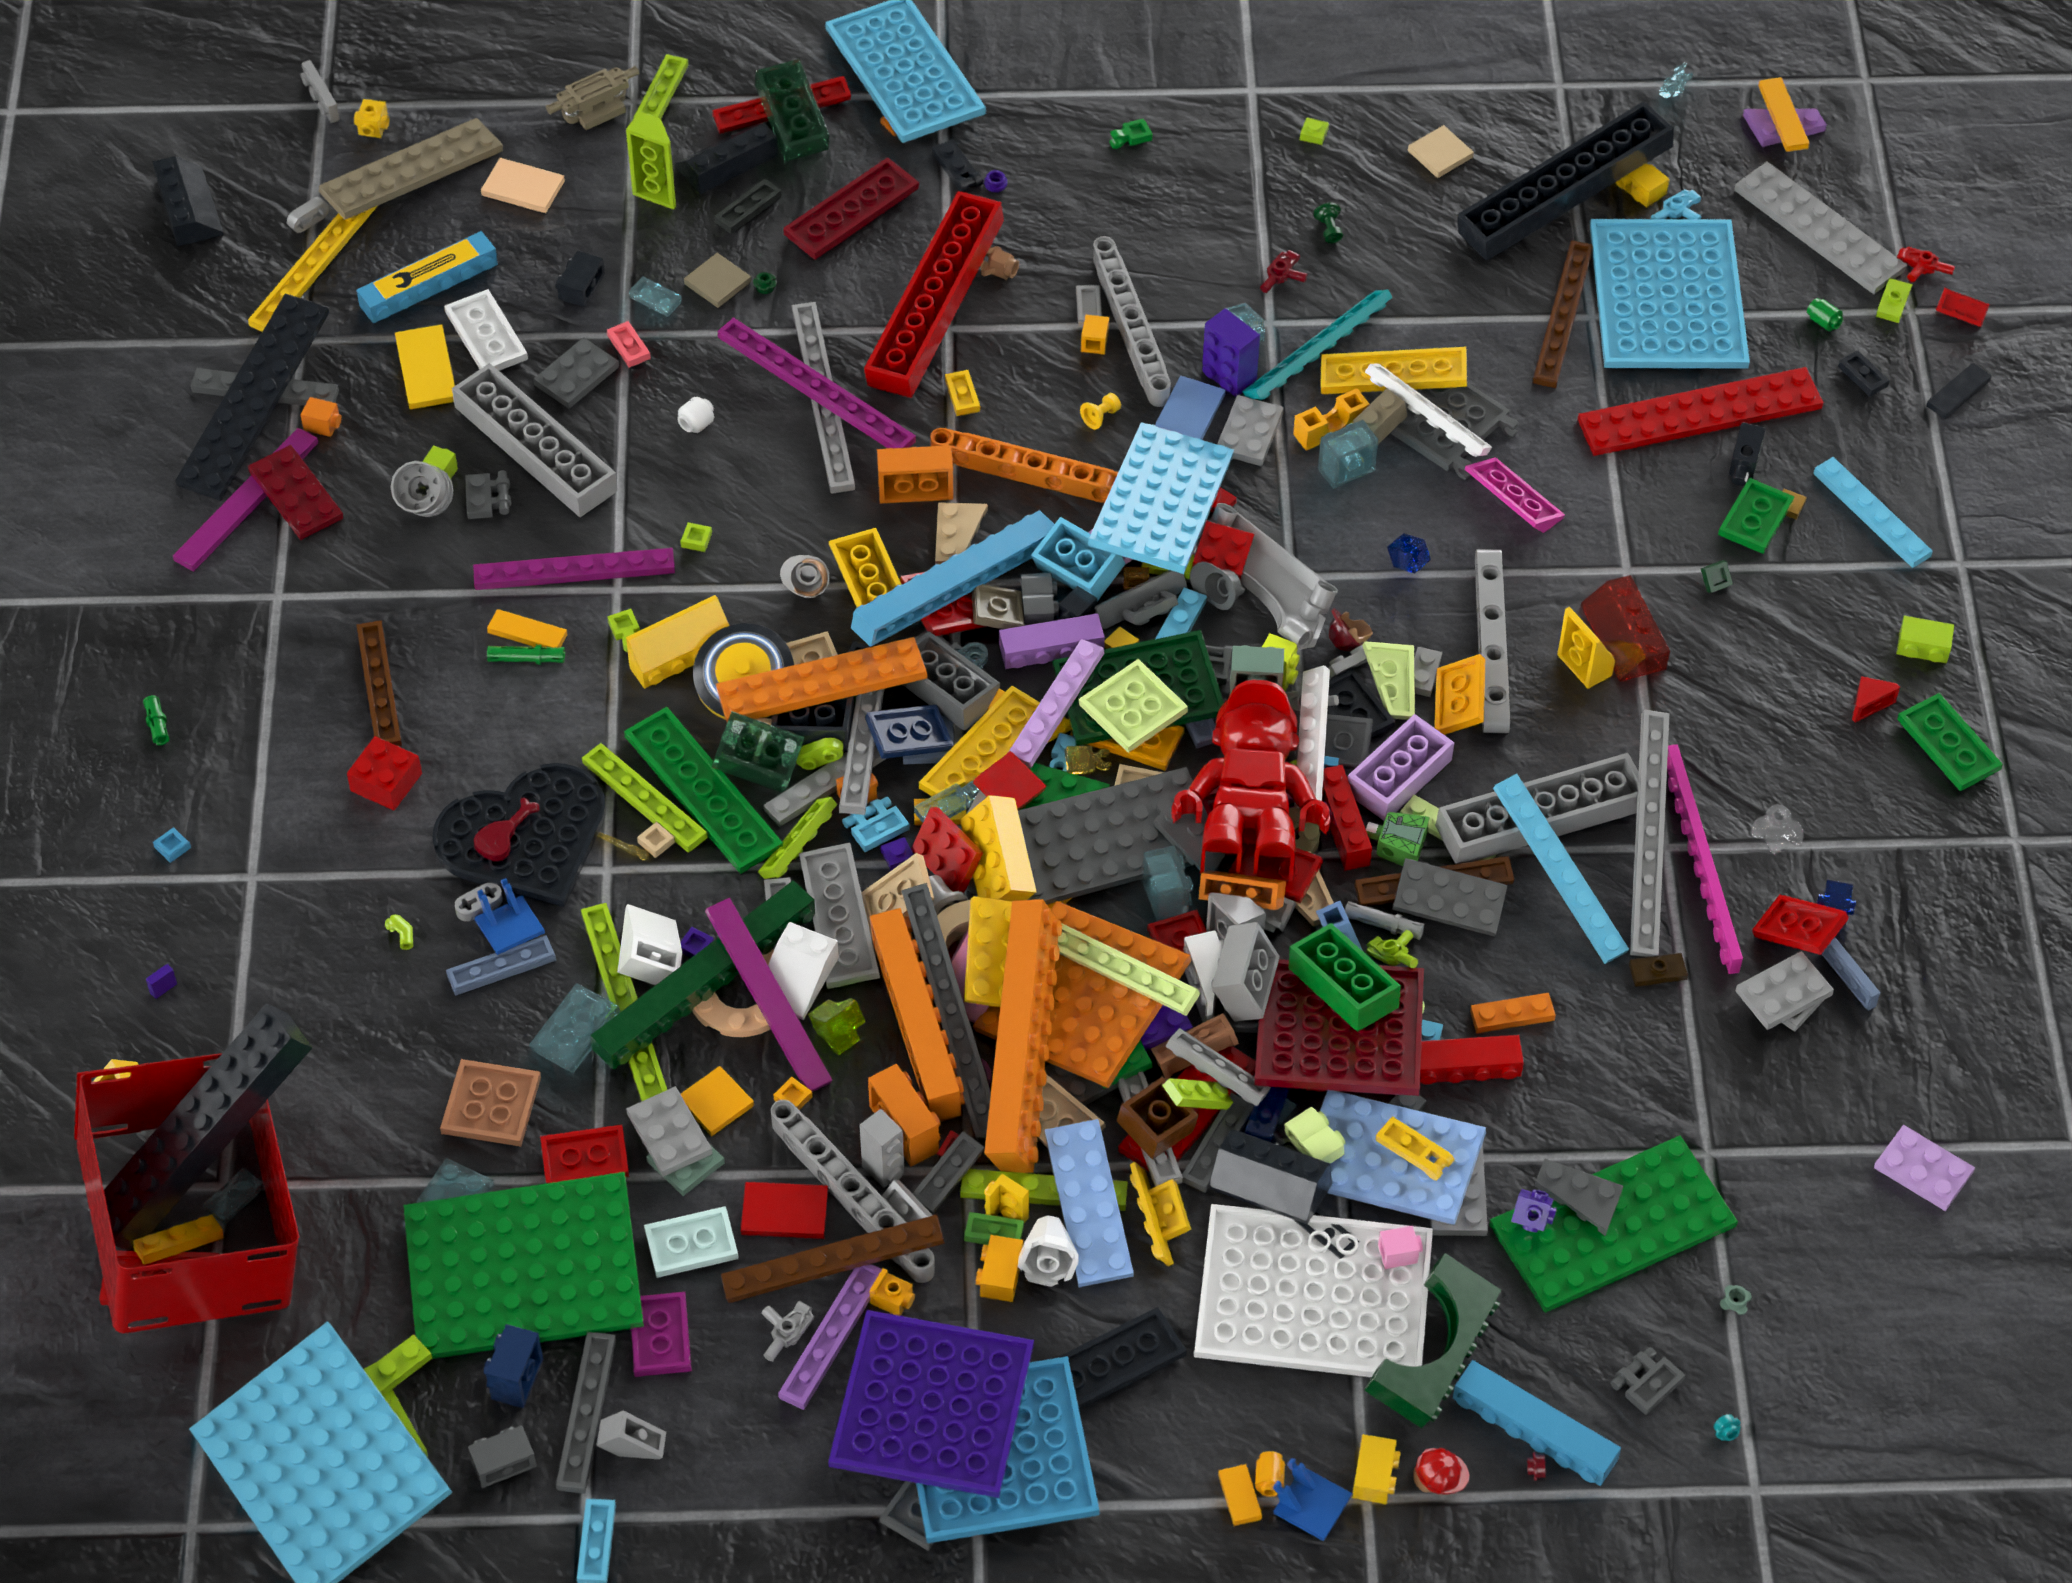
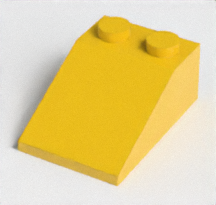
M1570 607L1566 608L1557 655L1589 689L1612 676L1615 660L1613 655Z

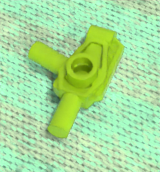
M1405 930L1397 940L1383 941L1377 936L1367 944V954L1385 964L1396 966L1402 963L1411 968H1415L1418 965V959L1408 955V949L1405 947L1413 938V934L1409 930Z

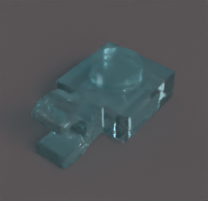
M1685 63L1676 66L1674 74L1667 77L1658 92L1663 99L1680 95L1684 91L1688 80L1692 79V72L1687 74L1684 72L1687 66Z

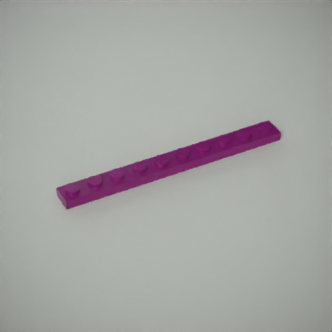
M734 317L717 331L719 339L886 448H910L916 442V435Z

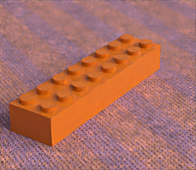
M901 908L871 915L870 925L873 946L919 1090L926 1100V1107L930 1112L934 1111L940 1122L962 1116L961 1105H965L962 1093L964 1092L961 1077L956 1075L955 1069L957 1067L953 1053L949 1054L948 1037L946 1031L942 1030L940 1025L942 1021L939 1009L934 1007V995L931 985H927L925 979L927 974L924 963L919 961V948L916 939H912V927L909 917H903Z

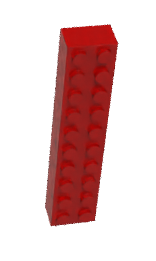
M961 191L956 193L864 367L867 386L909 398L913 397L1004 221L1001 202Z

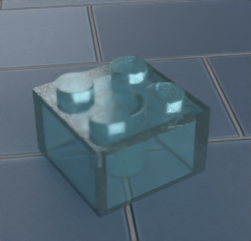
M1364 420L1348 424L1340 430L1327 433L1324 437H1321L1318 470L1333 489L1375 471L1378 438Z
M1174 845L1144 852L1142 883L1157 921L1187 913L1189 906H1192L1190 891H1193L1192 881L1189 875L1185 876L1184 859L1181 854L1177 855Z

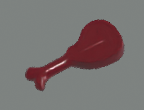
M521 798L520 809L509 820L493 822L482 828L475 835L474 847L476 851L491 861L505 859L510 853V839L515 834L516 827L529 814L539 812V803L529 802L527 798Z

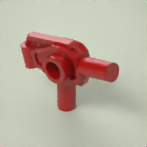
M1912 247L1901 248L1896 257L1914 268L1907 275V279L1910 282H1915L1921 274H1931L1935 270L1953 275L1955 269L1953 265L1939 262V258L1932 252Z

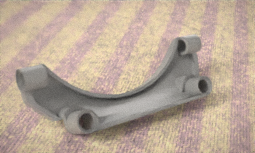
M1218 503L1211 519L1206 521L1254 534V540L1240 580L1241 584L1257 596L1270 610L1277 623V632L1286 640L1294 642L1300 650L1314 647L1326 619L1321 614H1327L1338 591L1337 588L1326 582L1240 515L1235 508L1224 503ZM1203 527V529H1202V532H1201V534H1200V536H1199V539H1198V541H1197V544H1196V546H1195V548H1194V551H1193V553H1192L1193 555L1196 554V551H1197V548H1198V545H1199V542H1200V539H1201V536H1202L1204 527Z

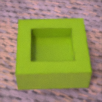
M1306 118L1300 133V140L1322 145L1329 123Z
M687 523L681 539V547L705 552L712 535V527Z

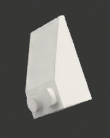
M789 922L777 942L768 966L797 1018L804 1020L839 958L838 942L835 939Z
M1215 930L1184 938V953L1189 954L1192 960L1186 968L1185 974L1189 985L1198 989L1201 993L1195 1003L1203 1023L1214 1018L1218 998L1212 990V980L1215 977L1217 962L1221 956L1223 940L1218 939Z

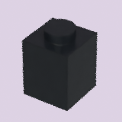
M1076 586L1059 603V620L1096 614L1094 608L1097 605V597Z

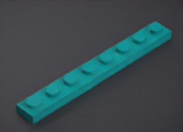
M1389 290L1373 291L1243 390L1244 396L1259 401L1267 398L1272 389L1284 385L1289 376L1298 374L1304 369L1303 366L1306 363L1320 357L1319 353L1334 347L1337 344L1336 340L1351 334L1353 327L1368 321L1370 314L1385 308V303L1393 298Z

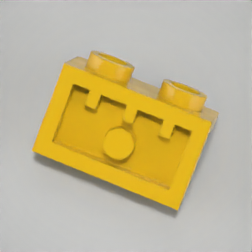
M1001 1174L996 1181L992 1180L988 1184L984 1192L986 1215L997 1216L1001 1212L1005 1218L1024 1220V1223L1029 1219V1190L1004 1174Z

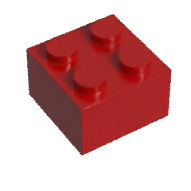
M374 736L347 772L351 792L395 811L422 775L419 755Z

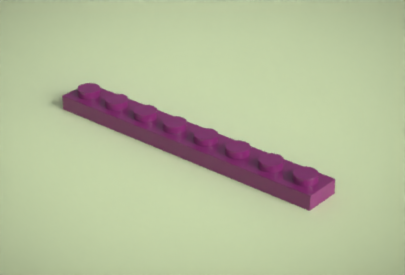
M673 548L474 564L473 571L475 590L672 574L675 573Z

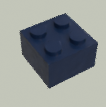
M506 1324L503 1333H499L495 1339V1352L492 1358L487 1359L484 1374L487 1377V1388H489L491 1400L524 1408L543 1362L539 1334Z

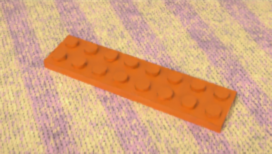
M911 637L716 683V689L727 725L729 726L927 679V671L915 638Z

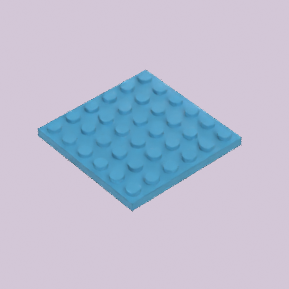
M1068 1356L1030 1362L1000 1498L916 1483L927 1543L1099 1515V1505Z

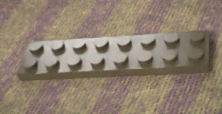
M475 118L319 185V193L346 220L503 151V144L478 118Z

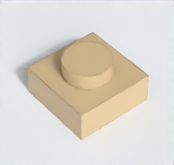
M657 822L637 837L638 843L655 858L675 843L674 836Z

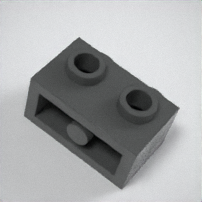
M522 1425L516 1428H506L496 1436L481 1438L475 1441L473 1445L468 1446L470 1459L482 1488L537 1467L533 1450Z

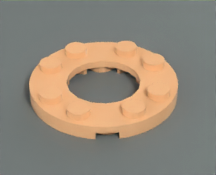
M773 949L768 954L762 955L767 965L773 955ZM715 992L710 999L702 1001L692 1010L704 1026H710L725 1036L749 1037L771 1029L757 1004L749 1008L736 1009L721 1002Z

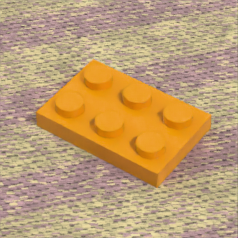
M1481 654L1437 668L1434 728L1443 735L1484 722L1485 658Z

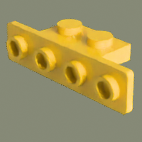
M1136 1162L1130 1164L1132 1171L1130 1180L1138 1191L1137 1203L1147 1220L1144 1221V1226L1153 1240L1151 1250L1158 1261L1161 1260L1167 1266H1171L1174 1263L1167 1241L1191 1230L1178 1185L1171 1179L1151 1189L1146 1171Z

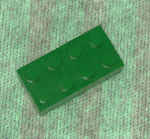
M1332 923L1289 947L1288 969L1357 1032L1399 1008L1401 985Z

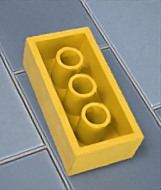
M989 795L960 819L962 831L984 852L973 874L977 897L1011 902L1027 900L1036 893V887L1015 798Z

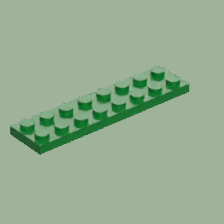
M668 707L663 708L624 731L625 738L698 825L707 832L708 837L740 874L769 858L777 849L783 847V842Z

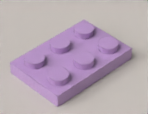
M1905 1125L1901 1127L1874 1166L1876 1170L1944 1211L1948 1209L1975 1169L1972 1165Z

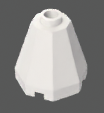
M1047 1215L1036 1221L1019 1255L1018 1267L1021 1271L1022 1269L1024 1270L1025 1277L1029 1282L1051 1287L1057 1285L1060 1279L1064 1278V1282L1072 1279L1078 1265V1253L1061 1220Z

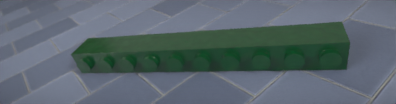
M793 880L742 919L762 955L768 954L774 948L789 922L800 926L808 923L815 915V900ZM720 937L591 1034L592 1050L614 1070L620 1064L627 1063L638 1050L649 1046L652 1040L660 1033L667 1032L673 1026V1023L681 1017L688 1016L699 1003L710 999L721 986L728 985L739 971Z

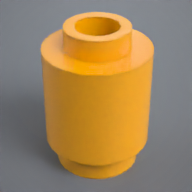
M1267 1451L1261 1453L1256 1461L1255 1488L1263 1496L1274 1497L1278 1495L1273 1489L1276 1481H1280L1281 1486L1284 1488L1285 1462L1282 1460L1280 1453Z

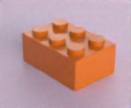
M951 445L877 449L880 504L953 500Z
M896 1063L868 1078L869 1106L874 1113L882 1109L903 1130L904 1158L912 1167L937 1154L939 1151V1140H941L938 1127L940 1126V1121L934 1111L930 1112L926 1107V1100L920 1091L916 1092L912 1087L913 1083L909 1074L906 1071L902 1072Z

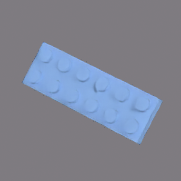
M1099 1119L1045 1129V1138L1065 1228L1078 1253V1265L1075 1269L1078 1286L1083 1287L1133 1277V1268Z

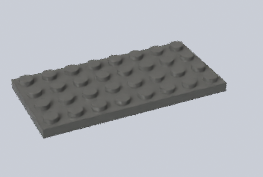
M1187 767L1019 810L1018 815L1036 887V893L1027 900L1043 899L1046 904H1051L1056 901L1070 899L1192 866L1186 860L1187 856L1177 846L1174 847L1154 826L1155 819L1166 803L1170 802L1173 804L1175 795L1180 791L1188 790L1193 782ZM1203 806L1202 821L1206 823L1208 815Z

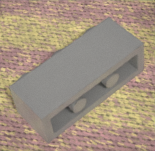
M880 1109L860 1124L862 1167L884 1188L894 1180H899L904 1173L903 1130Z

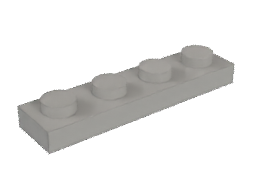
M1180 1028L1166 1044V1047L1172 1050L1177 1057L1186 1059L1195 1065L1197 1070L1218 1080L1220 1085L1230 1088L1246 1102L1258 1106L1271 1088L1269 1086H1254V1076Z

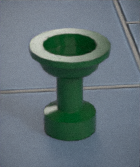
M1336 203L1322 204L1313 212L1316 220L1326 224L1327 229L1323 235L1327 243H1336L1343 238L1341 228L1336 227L1334 222L1341 211L1340 206Z

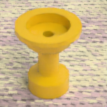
M1109 393L1102 398V404L1099 406L1088 402L1083 403L1080 407V414L1088 427L1094 430L1099 429L1102 426L1103 414L1107 411L1109 413L1117 412L1121 408V402L1115 394Z

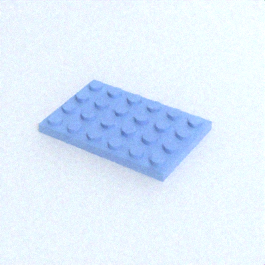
M1328 1090L1320 1111L1328 1119V1126L1333 1131H1339L1345 1140V1155L1330 1164L1333 1184L1327 1193L1455 1225L1486 1134V1127ZM1392 1116L1453 1155L1454 1162L1442 1170L1443 1175L1437 1181L1432 1180L1424 1171L1376 1141V1134ZM1433 1156L1429 1158V1161H1431L1432 1163H1434L1437 1160Z

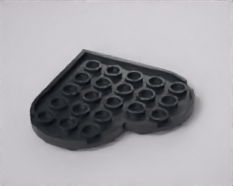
M550 763L540 765L539 769L526 773V771L521 773L510 783L505 792L495 790L472 792V796L461 800L457 798L442 810L434 824L433 845L438 860L450 873L459 878L482 885L494 883L500 886L501 890H504L501 880L506 878L515 894L565 907L603 825L606 815L604 793L597 784V780L591 774L573 765ZM521 798H527L529 802L539 803V812L529 814L516 827L515 834L510 839V853L505 859L491 861L476 851L474 847L475 835L482 828L493 822L509 820L520 809Z

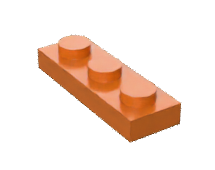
M1549 993L1471 1005L1470 1008L1476 1033L1555 1021L1556 1016Z

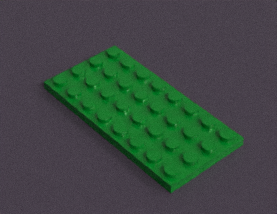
M1681 1135L1591 1174L1623 1185V1190L1606 1236L1597 1231L1598 1227L1588 1220L1583 1221L1574 1210L1566 1205L1559 1204L1555 1200L1552 1207L1557 1210L1552 1225L1547 1223L1544 1231L1531 1232L1522 1228L1523 1225L1511 1222L1515 1209L1490 1219L1489 1222L1491 1229L1544 1313L1737 1227L1738 1223Z

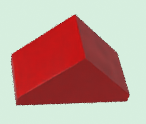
M1861 676L1852 720L1856 723L1895 703L1900 686L1897 683Z

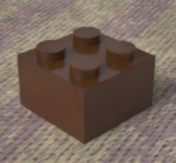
M1163 1077L1121 1104L1117 1122L1152 1160L1194 1131L1198 1114L1191 1107L1175 1105L1163 1087L1166 1082Z

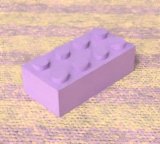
M1414 714L1348 775L1347 779L1355 800L1385 821L1387 813H1396L1413 795L1452 761L1454 742Z

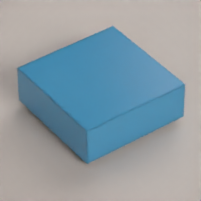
M174 827L153 842L154 848L170 863L191 848L190 842Z

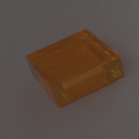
M1124 567L1123 589H1132L1149 580V568Z

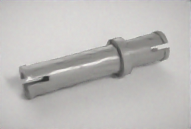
M1348 901L1345 908L1349 919L1389 930L1391 934H1402L1405 930H1409L1412 932L1413 938L1420 940L1423 934L1424 923L1403 918L1401 914H1388Z

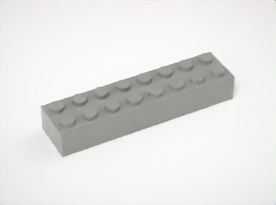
M490 363L452 388L455 408L579 517H582L618 491L616 472Z
M1628 753L1523 783L1557 836L1637 813L1639 771ZM1495 791L1439 807L1435 826L1455 864L1473 862L1529 845Z

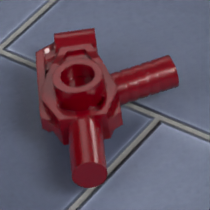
M1291 250L1281 252L1268 266L1266 271L1268 278L1260 286L1261 291L1268 293L1275 283H1284L1288 278L1305 283L1307 273L1292 269L1293 265L1299 261L1300 255Z

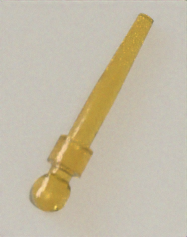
M601 832L597 835L605 841L628 851V854L635 857L639 856L641 860L646 861L650 856L647 850H640V847L634 844H627Z

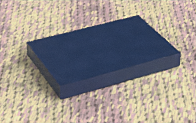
M937 705L867 712L865 716L881 759L949 751L954 746Z

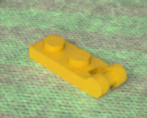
M1393 1116L1376 1134V1141L1415 1165L1435 1181L1443 1175L1442 1170L1445 1167H1449L1455 1160L1453 1155ZM1431 1156L1437 1159L1434 1163L1429 1161Z

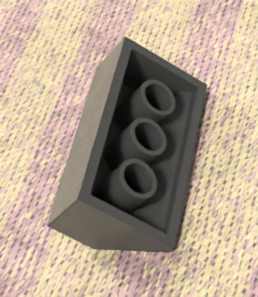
M928 631L916 640L927 671V679L902 685L928 705H937L943 716L965 731L985 714L1000 687V682Z

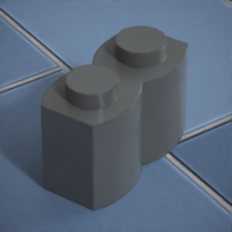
M1051 573L1021 574L1024 625L1054 621V616H1059L1058 600L1053 601V595H1057V581L1052 580Z

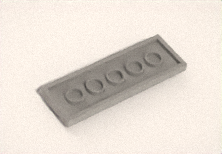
M845 843L799 853L807 893L815 900V915L813 916L815 932L835 939L838 942L839 958L826 979L827 988L830 989L880 978L851 844Z

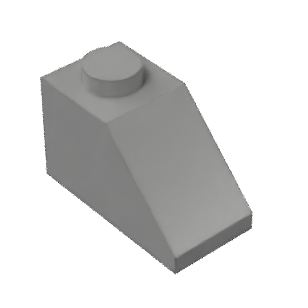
M621 1411L600 1421L597 1446L620 1457L663 1458L666 1432L625 1411Z

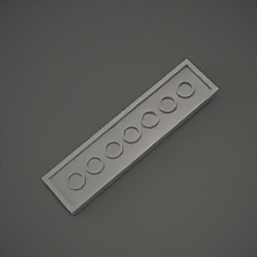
M1765 162L1735 184L1734 191L1872 294H1876L1884 288L1889 278L1896 279L1906 271L1907 264L1897 259L1895 255L1769 162Z

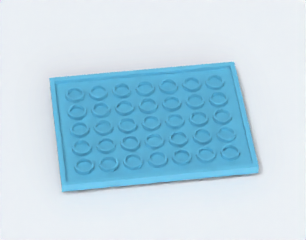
M1590 220L1604 368L1749 367L1750 361L1731 220Z
M328 1321L189 1428L295 1583H338L453 1493Z

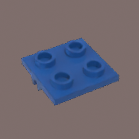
M506 878L501 880V884L508 904L492 911L486 894L484 895L482 889L477 891L484 913L474 918L497 955L545 933L544 928L523 896L515 898L510 883L508 884Z
M1291 1458L1287 1465L1292 1470L1294 1480L1290 1487L1286 1485L1283 1488L1280 1481H1276L1273 1489L1278 1494L1279 1503L1273 1513L1324 1541L1351 1499L1352 1493L1305 1468L1303 1463H1300L1299 1466L1296 1465V1460Z

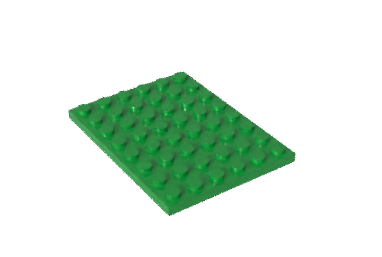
M625 1172L404 1205L415 1336L429 1350L432 1359L494 1350L495 1339L499 1333H503L506 1324L537 1332L540 1343L586 1336L587 1332L606 1333L644 1327Z

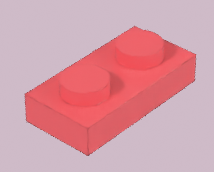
M629 321L607 330L608 338L629 368L651 359L649 350Z

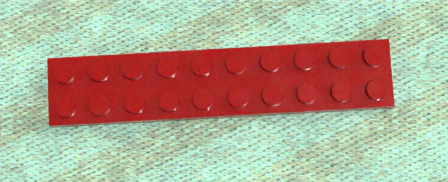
M1803 367L1578 414V422L1593 456L1737 427L1741 426L1742 422L1751 424L1822 409L1823 401L1807 368Z

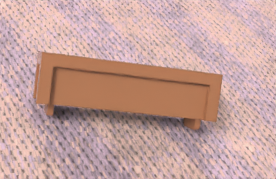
M1223 1013L1186 1031L1216 1052L1239 1044L1232 1026ZM1169 1040L1151 1048L1158 1067H1161L1165 1079L1192 1065L1186 1059L1177 1057L1172 1050L1166 1047Z

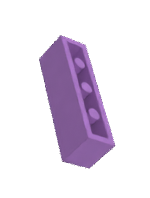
M1098 614L999 630V647L1005 669L1045 664L1056 659L1070 657L1081 639L1103 648L1105 641Z

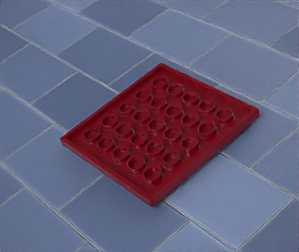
M1279 959L1263 1018L1259 1019L1254 1086L1419 1096L1424 968L1378 965L1401 985L1399 1008L1357 1032L1288 969L1289 960Z

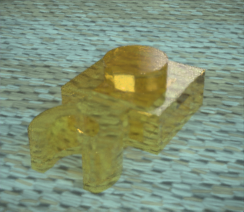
M1067 746L1064 750L1068 773L1092 774L1095 767L1106 771L1112 765L1111 762H1104L1101 757L1109 755L1110 750L1100 749L1097 753H1093L1092 746Z

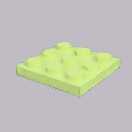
M1139 659L1079 699V705L1128 753L1188 713V706Z

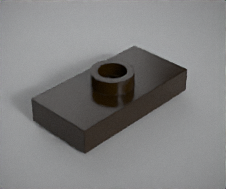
M1682 953L1631 959L1629 961V968L1635 987L1687 980L1688 977Z

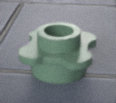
M1726 1286L1724 1289L1725 1297L1720 1301L1721 1308L1724 1310L1730 1309L1736 1311L1739 1315H1744L1747 1312V1302L1752 1298L1751 1293L1741 1286Z

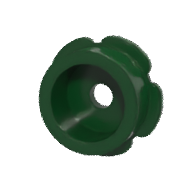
M768 272L759 273L753 280L756 290L761 294L771 293L775 289L777 282L775 281L776 277Z

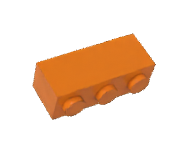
M1208 870L1201 873L1199 899L1208 900V895L1214 892L1250 898L1264 909L1277 910L1283 907L1286 881Z

